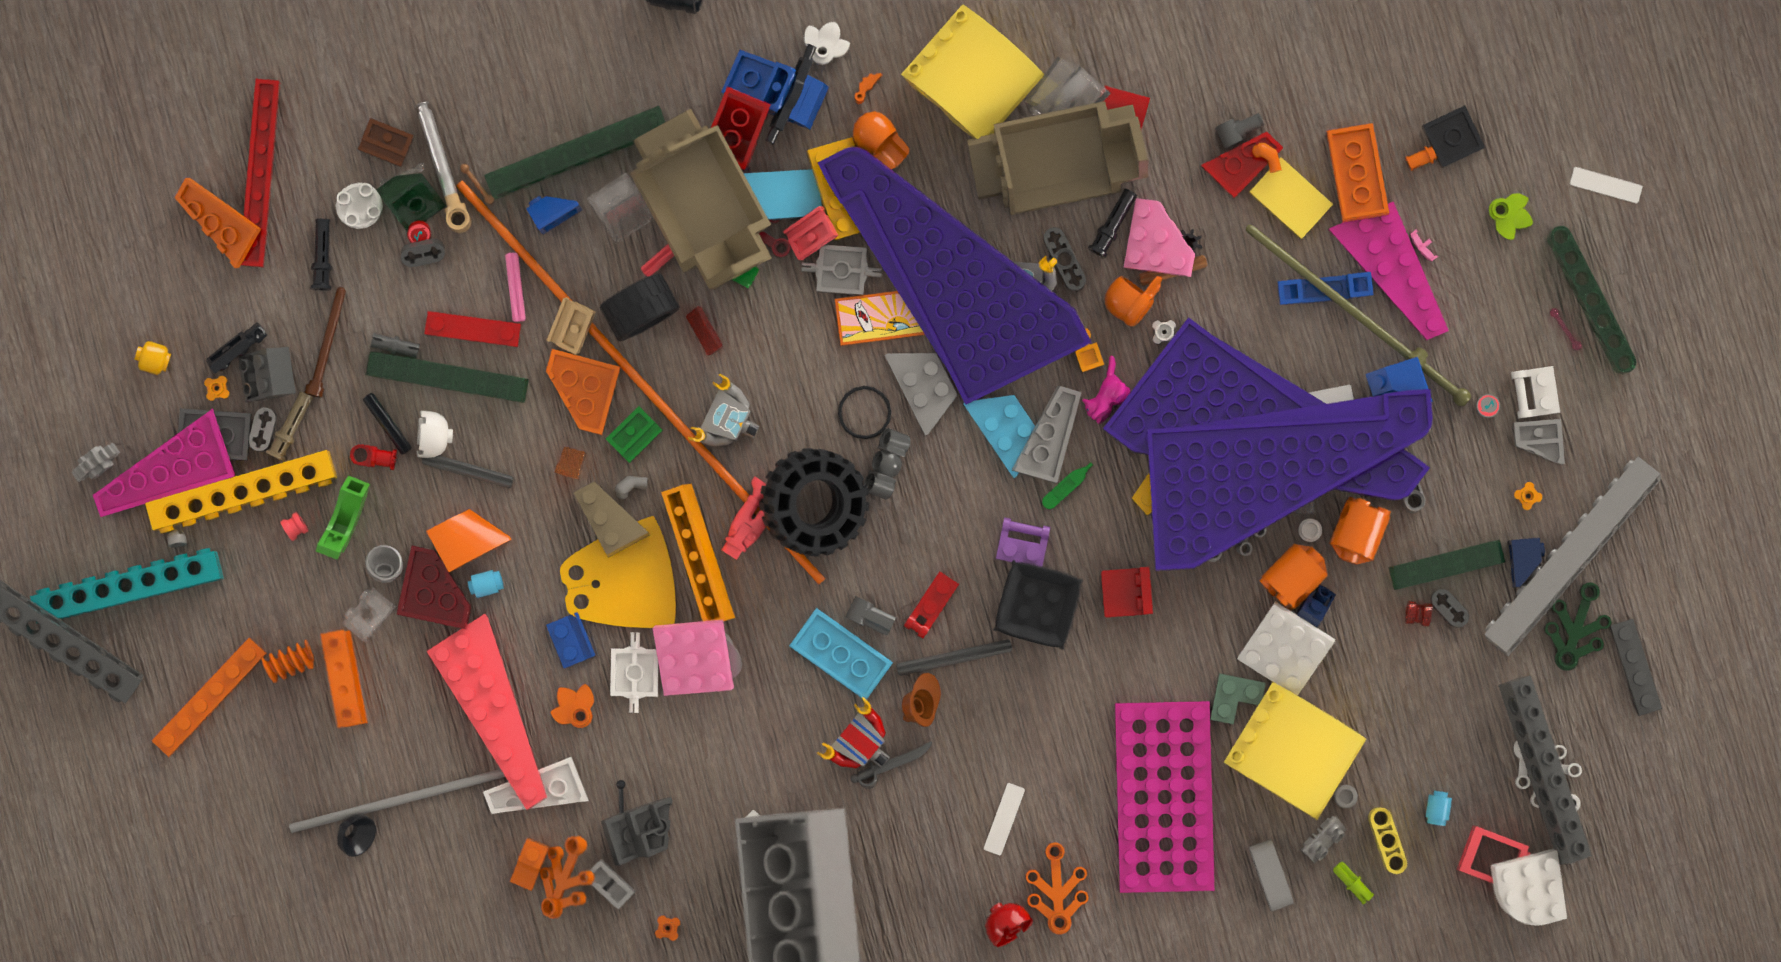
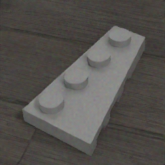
M1062 386L1056 387L1011 471L1053 483L1058 482L1082 392Z

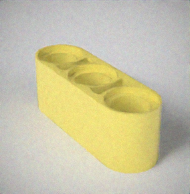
M1376 807L1369 812L1368 821L1383 865L1388 872L1400 874L1406 869L1407 860L1390 812L1385 808ZM1379 811H1382L1386 816L1385 822L1381 825H1377L1374 821V815ZM1386 834H1390L1393 837V844L1390 847H1384L1381 841L1382 837ZM1397 856L1401 860V866L1393 870L1389 866V861L1392 857Z

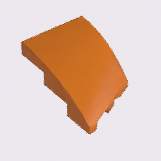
M471 509L426 531L449 573L512 540L509 535Z

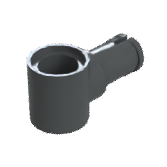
M1257 113L1242 121L1231 119L1215 127L1224 148L1228 149L1242 142L1247 133L1262 127L1264 122L1260 114Z

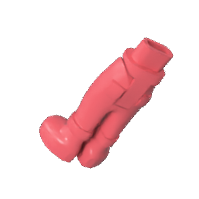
M755 476L751 480L753 493L749 495L748 500L733 519L728 537L725 538L727 542L721 549L736 560L742 551L746 552V549L755 543L766 528L762 520L764 511L760 510L756 517L752 519L755 510L763 499V494H760L761 488L766 486V483Z

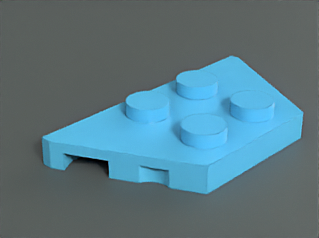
M1014 395L975 400L967 405L963 403L1013 478L1017 477L1018 472L1011 470L1035 428L1034 423Z

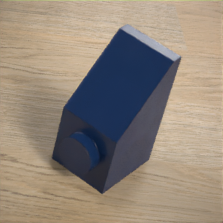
M1540 538L1508 541L1512 588L1521 587L1542 562V557L1545 556V547L1543 542L1540 543Z

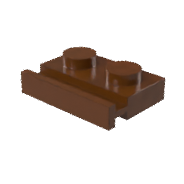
M370 118L358 150L402 168L415 136Z

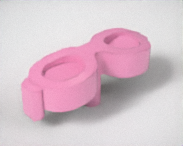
M1417 229L1410 234L1413 244L1427 260L1432 262L1438 257L1437 255L1434 256L1426 248L1432 243L1430 239L1422 243L1417 234Z

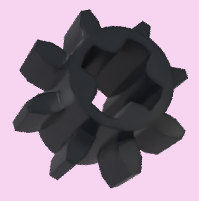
M1182 229V237L1187 238L1189 241H1194L1191 246L1193 252L1195 253V248L1202 249V246L1198 244L1202 236L1196 237L1193 235L1194 229L1187 234Z

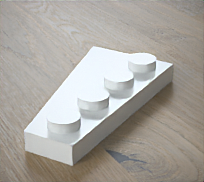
M572 757L538 770L547 798L532 808L589 801ZM509 782L483 792L491 814L526 809Z

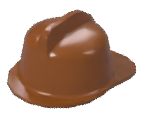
M930 673L921 674L917 678L912 691L903 697L902 711L905 722L918 723L922 727H928L933 723L941 696L940 685L934 675Z

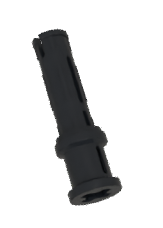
M1124 188L1104 226L1098 228L1096 239L1092 245L1088 246L1091 252L1103 258L1107 257L1106 252L1112 241H1116V232L1137 197L1134 192Z
M319 218L315 219V263L311 265L313 284L310 286V289L329 291L332 290V286L329 285V276L332 270V266L329 263L330 219Z

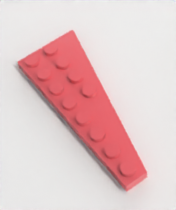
M483 614L469 623L467 629H460L429 649L427 653L526 810H529L546 799L547 794L489 618L486 614Z

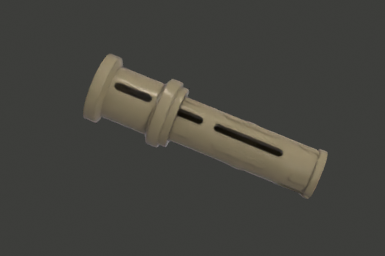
M301 391L299 392L281 430L275 432V439L270 449L266 450V454L282 462L285 461L284 456L290 444L294 443L295 438H293V435L313 397Z

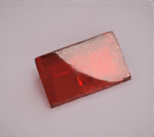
M697 306L686 315V319L706 354L710 356L723 349L724 346L701 306Z

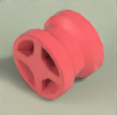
M297 512L293 513L290 519L280 521L283 529L292 541L296 540L297 536L301 533L306 534L309 532L306 524Z

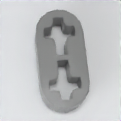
M263 407L254 416L249 444L253 450L258 452L266 451L272 443L277 423V415L272 409ZM269 412L268 415L272 417L271 422H266L264 429L262 428L263 420L260 419V416ZM261 431H264L263 439L266 440V444H261L260 448H258L254 439L259 438Z

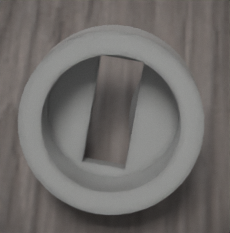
M174 529L170 531L167 539L168 547L187 545L186 535L182 530Z

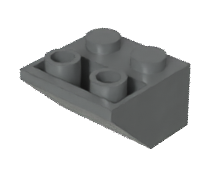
M289 347L266 348L238 357L245 403L279 398L296 393Z

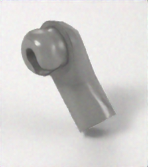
M626 476L615 487L616 497L618 499H626L628 493L633 488L647 489L648 478Z

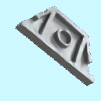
M887 353L884 356L924 435L927 436L957 397V393L936 353Z

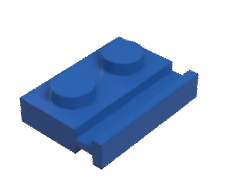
M578 612L574 613L575 616L569 615L546 625L564 669L596 656Z

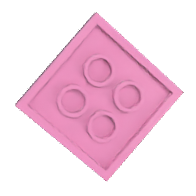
M723 620L656 625L653 627L664 696L728 691L734 688Z

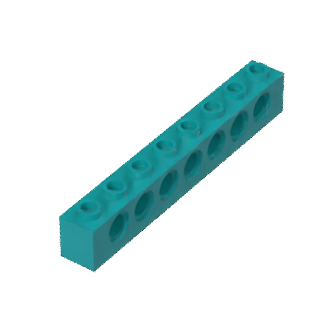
M206 548L196 551L197 555L188 557L187 554L174 556V561L165 563L164 559L150 562L151 567L147 568L137 565L127 568L128 572L119 574L118 570L105 573V578L96 580L95 576L81 579L82 584L74 586L73 582L60 584L59 589L50 591V587L36 590V595L30 596V599L58 619H64L222 580L224 577L218 552ZM194 562H198L201 565V571L197 575H193L190 572V566ZM172 567L178 571V576L173 581L167 577V572ZM148 573H152L155 577V582L152 586L148 587L144 582V578ZM125 579H129L132 582V588L128 592H124L121 588V584ZM103 584L109 588V594L104 598L98 593L99 587ZM80 590H83L86 594V599L83 603H78L75 598L76 593ZM56 596H60L63 599V605L59 609L53 606V599Z

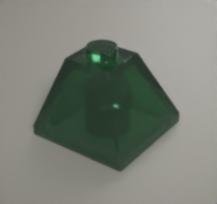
M422 173L394 176L376 189L406 231L412 222H425L446 207Z

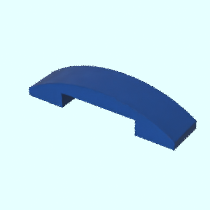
M1371 272L1320 278L1345 299L1374 295ZM1306 279L1277 282L1280 305L1333 301Z

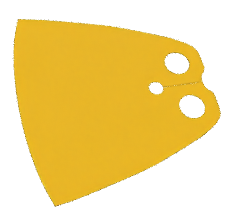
M654 516L637 521L649 532L650 536L608 558L597 539L564 561L560 567L562 582L567 586L568 593L565 597L567 611L571 615L575 616L574 613L578 612L580 619L622 627L653 628L656 625L675 624L676 598L673 572L663 534ZM574 565L580 566L584 571L583 577L579 580H573L569 576V569ZM594 580H598L600 582V586L598 588L592 587V582ZM579 594H584L589 599V604L584 609H578L574 605V599Z

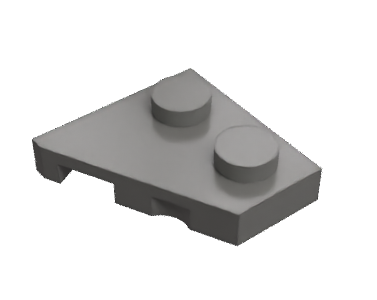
M1561 419L1513 423L1515 447L1559 465L1565 464Z

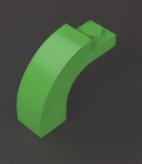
M351 476L347 477L340 489L331 520L317 544L316 552L337 560L341 553H344L364 507L370 487L369 483Z

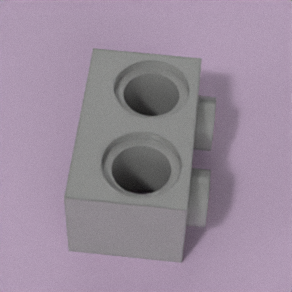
M603 859L599 860L590 870L594 874V882L591 885L618 910L636 892Z

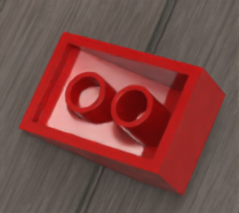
M727 86L711 128L718 125L740 168L745 170L749 166L771 104Z

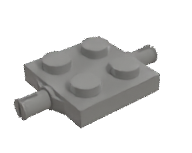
M824 245L820 248L816 263L802 262L801 272H815L817 277L816 292L863 295L864 283L867 277L881 278L882 268L868 267L866 261L867 248Z

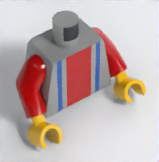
M863 697L865 705L859 708L854 704L859 713L832 746L822 743L827 750L824 754L817 751L820 757L828 759L840 767L855 769L861 765L865 767L870 760L882 768L890 757L880 749L885 743L883 738L886 734L882 719L871 707L867 699Z

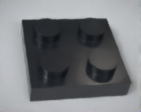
M1462 106L1422 125L1441 168L1485 148L1466 106Z

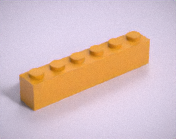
M692 484L681 485L661 492L702 620H723L725 622L734 619L733 609Z

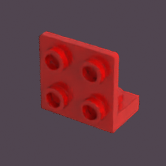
M1149 567L1104 570L1101 572L1104 616L1106 618L1153 614Z

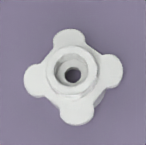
M1172 320L1162 323L1155 321L1152 325L1155 330L1153 341L1156 344L1161 342L1169 343L1174 337L1175 322Z

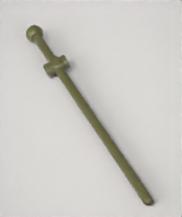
M1249 224L1246 227L1248 234L1406 358L1405 360L1418 357L1423 373L1450 393L1456 405L1465 406L1471 398V393L1465 388L1458 389L1426 363L1428 353L1424 349L1417 347L1415 351L1409 350L1255 226Z

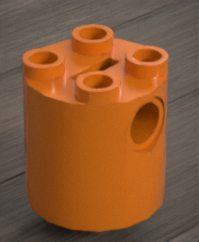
M1349 497L1344 504L1329 544L1341 560L1357 565L1373 561L1390 520L1391 511L1382 507L1370 506L1371 503L1364 499Z
M1294 543L1261 576L1259 581L1285 608L1292 611L1328 575L1324 558L1313 547Z

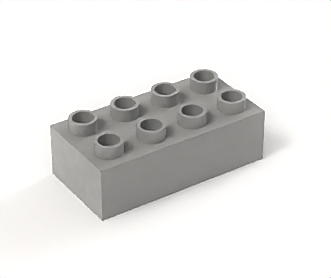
M845 808L768 814L735 819L749 962H860Z

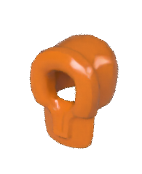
M876 111L867 112L859 117L854 124L852 135L854 145L868 151L891 170L896 168L909 154V147L899 137L893 123L884 114Z
M1123 276L1118 277L1109 286L1105 294L1107 310L1130 327L1136 326L1152 307L1154 297L1161 289L1162 276H1157L1145 292Z

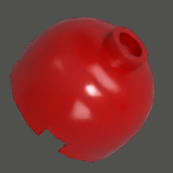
M998 903L990 909L991 914L987 917L985 930L994 947L997 946L998 948L1018 938L1016 934L1021 930L1023 933L1027 931L1032 925L1033 919L1022 906L1016 903L1004 905Z

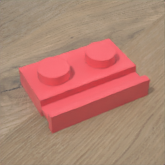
M818 206L783 231L787 235L788 242L798 260H804L838 236L822 206Z

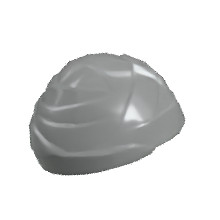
M379 545L366 555L365 567L367 573L374 580L381 583H390L401 574L403 561L396 549L388 545Z

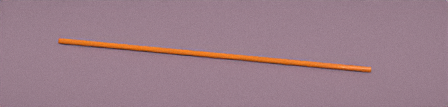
M463 180L456 185L458 190L561 303L563 298L566 297L571 300ZM591 323L588 332L745 503L749 497L745 489L703 443L688 439V437L695 438L696 436L601 331ZM760 506L755 510V515L760 511ZM786 548L818 585L826 579L804 554Z

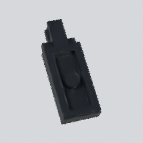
M258 322L245 332L241 331L210 355L206 359L208 366L214 373L225 370L233 359L244 355L252 344L260 343L267 336V333Z

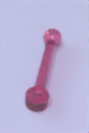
M1551 309L1550 315L1555 317L1572 342V349L1580 350L1582 344L1575 340L1559 316L1558 309Z

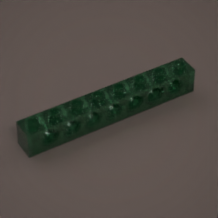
M656 106L487 173L484 177L492 197L496 200L635 145L633 140L666 121L660 106Z

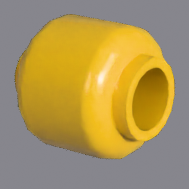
M147 341L143 347L138 346L134 360L139 361L138 368L140 370L159 375L162 371L166 372L171 354L168 353L166 346Z

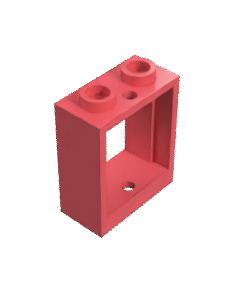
M1473 825L1456 870L1493 883L1492 876L1471 869L1482 836L1520 849L1517 858L1530 855L1531 852L1528 851L1529 846Z

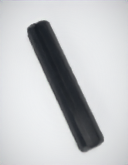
M373 393L365 396L363 402L401 454L410 451L411 445Z

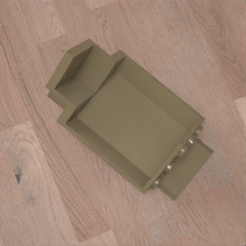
M1105 101L994 124V133L981 136L979 139H967L978 200L1002 195L1004 208L1009 207L1010 215L1121 192V183L1148 178V157L1139 119L1135 116L1133 105L1107 110Z
M689 109L633 140L643 160L636 164L638 168L632 171L630 175L683 273L698 267L709 290H714L772 258L759 235L761 231L771 226L718 125L710 129L707 126L701 128L692 109Z

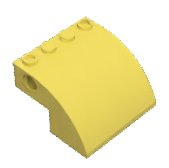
M962 4L901 75L912 88L938 106L955 125L972 138L979 139L981 136L994 133V124L1005 121L1042 79L1044 73L1004 35Z
M1272 682L1224 763L1318 820L1365 743L1366 738L1294 693Z

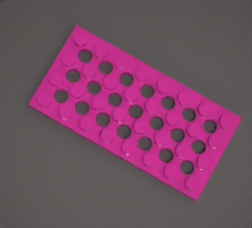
M1210 701L1115 703L1119 892L1215 891ZM1185 718L1190 719L1193 723V728L1190 732H1183L1180 729V722ZM1139 719L1143 720L1146 724L1145 731L1140 734L1134 732L1132 728L1134 721ZM1160 719H1165L1169 722V730L1165 733H1160L1156 729V723ZM1185 742L1191 743L1194 748L1193 753L1189 756H1184L1180 751L1181 745ZM1138 743L1144 744L1147 749L1146 754L1142 757H1137L1133 753V747ZM1160 743H1167L1169 745L1170 752L1167 756L1162 757L1158 755L1157 746ZM1162 766L1168 767L1171 771V775L1167 780H1161L1157 775L1158 769ZM1185 766H1191L1194 769V776L1189 780L1181 776V770ZM1137 767H1144L1147 771V777L1142 781H1138L1134 777V770ZM1187 789L1192 790L1195 794V799L1191 803H1185L1181 798L1183 791ZM1142 790L1147 793L1148 799L1144 804H1137L1135 802L1134 795L1137 791ZM1162 790H1168L1171 793V800L1166 804H1162L1158 800V794ZM1186 813H1192L1195 816V823L1191 827H1186L1182 823V817ZM1139 814H1144L1148 818V824L1144 828H1139L1135 824V818ZM1162 814H1169L1171 816L1172 823L1170 826H1160L1158 819ZM1164 837L1170 838L1173 843L1172 848L1168 851H1163L1159 847V842ZM1186 837H1193L1195 839L1196 846L1193 850L1188 851L1184 849L1183 840ZM1139 838L1148 840L1149 847L1146 851L1140 852L1136 849L1135 843ZM1191 860L1196 863L1197 869L1193 874L1184 872L1183 865L1186 861ZM1164 861H1169L1173 865V871L1168 875L1160 872V865ZM1139 862L1148 863L1150 869L1146 875H1139L1137 873L1136 866Z

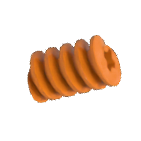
M306 639L304 640L303 648L299 643H295L296 651L287 646V654L285 655L279 649L277 658L272 653H269V661H266L263 656L261 657L265 671L274 683L278 682V675L283 680L287 678V672L291 676H295L296 668L300 673L305 671V665L310 670L314 668L313 653Z

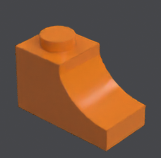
M527 838L510 882L532 891L548 855V850L551 847Z

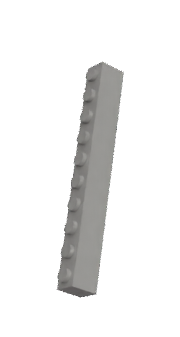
M1637 457L1635 461L1630 460L1625 465L1622 476L1619 479L1616 477L1611 481L1608 486L1609 491L1604 496L1600 495L1592 505L1594 508L1589 514L1584 513L1577 522L1578 527L1573 532L1569 531L1563 537V544L1558 550L1555 548L1549 553L1546 558L1548 560L1543 567L1539 566L1532 573L1531 577L1533 579L1528 585L1523 584L1516 592L1517 597L1512 603H1506L1501 609L1500 613L1502 615L1496 621L1492 620L1485 628L1486 633L1484 634L1486 639L1506 656L1509 657L1661 480L1660 473L1640 457Z

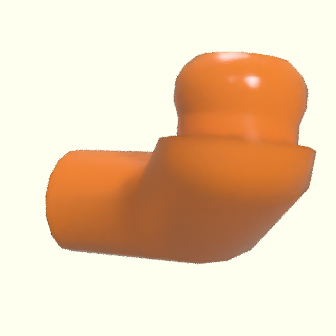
M1259 143L1253 147L1252 152L1255 157H1263L1268 161L1270 173L1282 170L1278 153L1274 148L1266 143Z

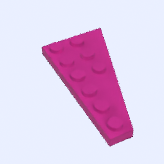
M213 408L94 493L93 498L100 517L234 477L235 473Z

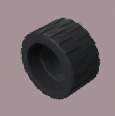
M657 273L611 296L600 305V310L617 341H624L664 321L677 312L680 306L663 275Z

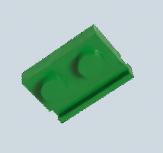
M638 406L606 440L631 463L663 430Z

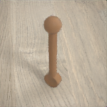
M462 164L460 166L461 172L467 174L485 197V202L492 204L494 197L488 195L469 171V166Z

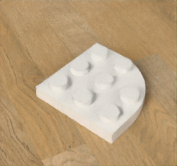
M1550 849L1491 865L1496 898L1501 908L1511 917L1528 925H1544L1567 919L1558 850Z

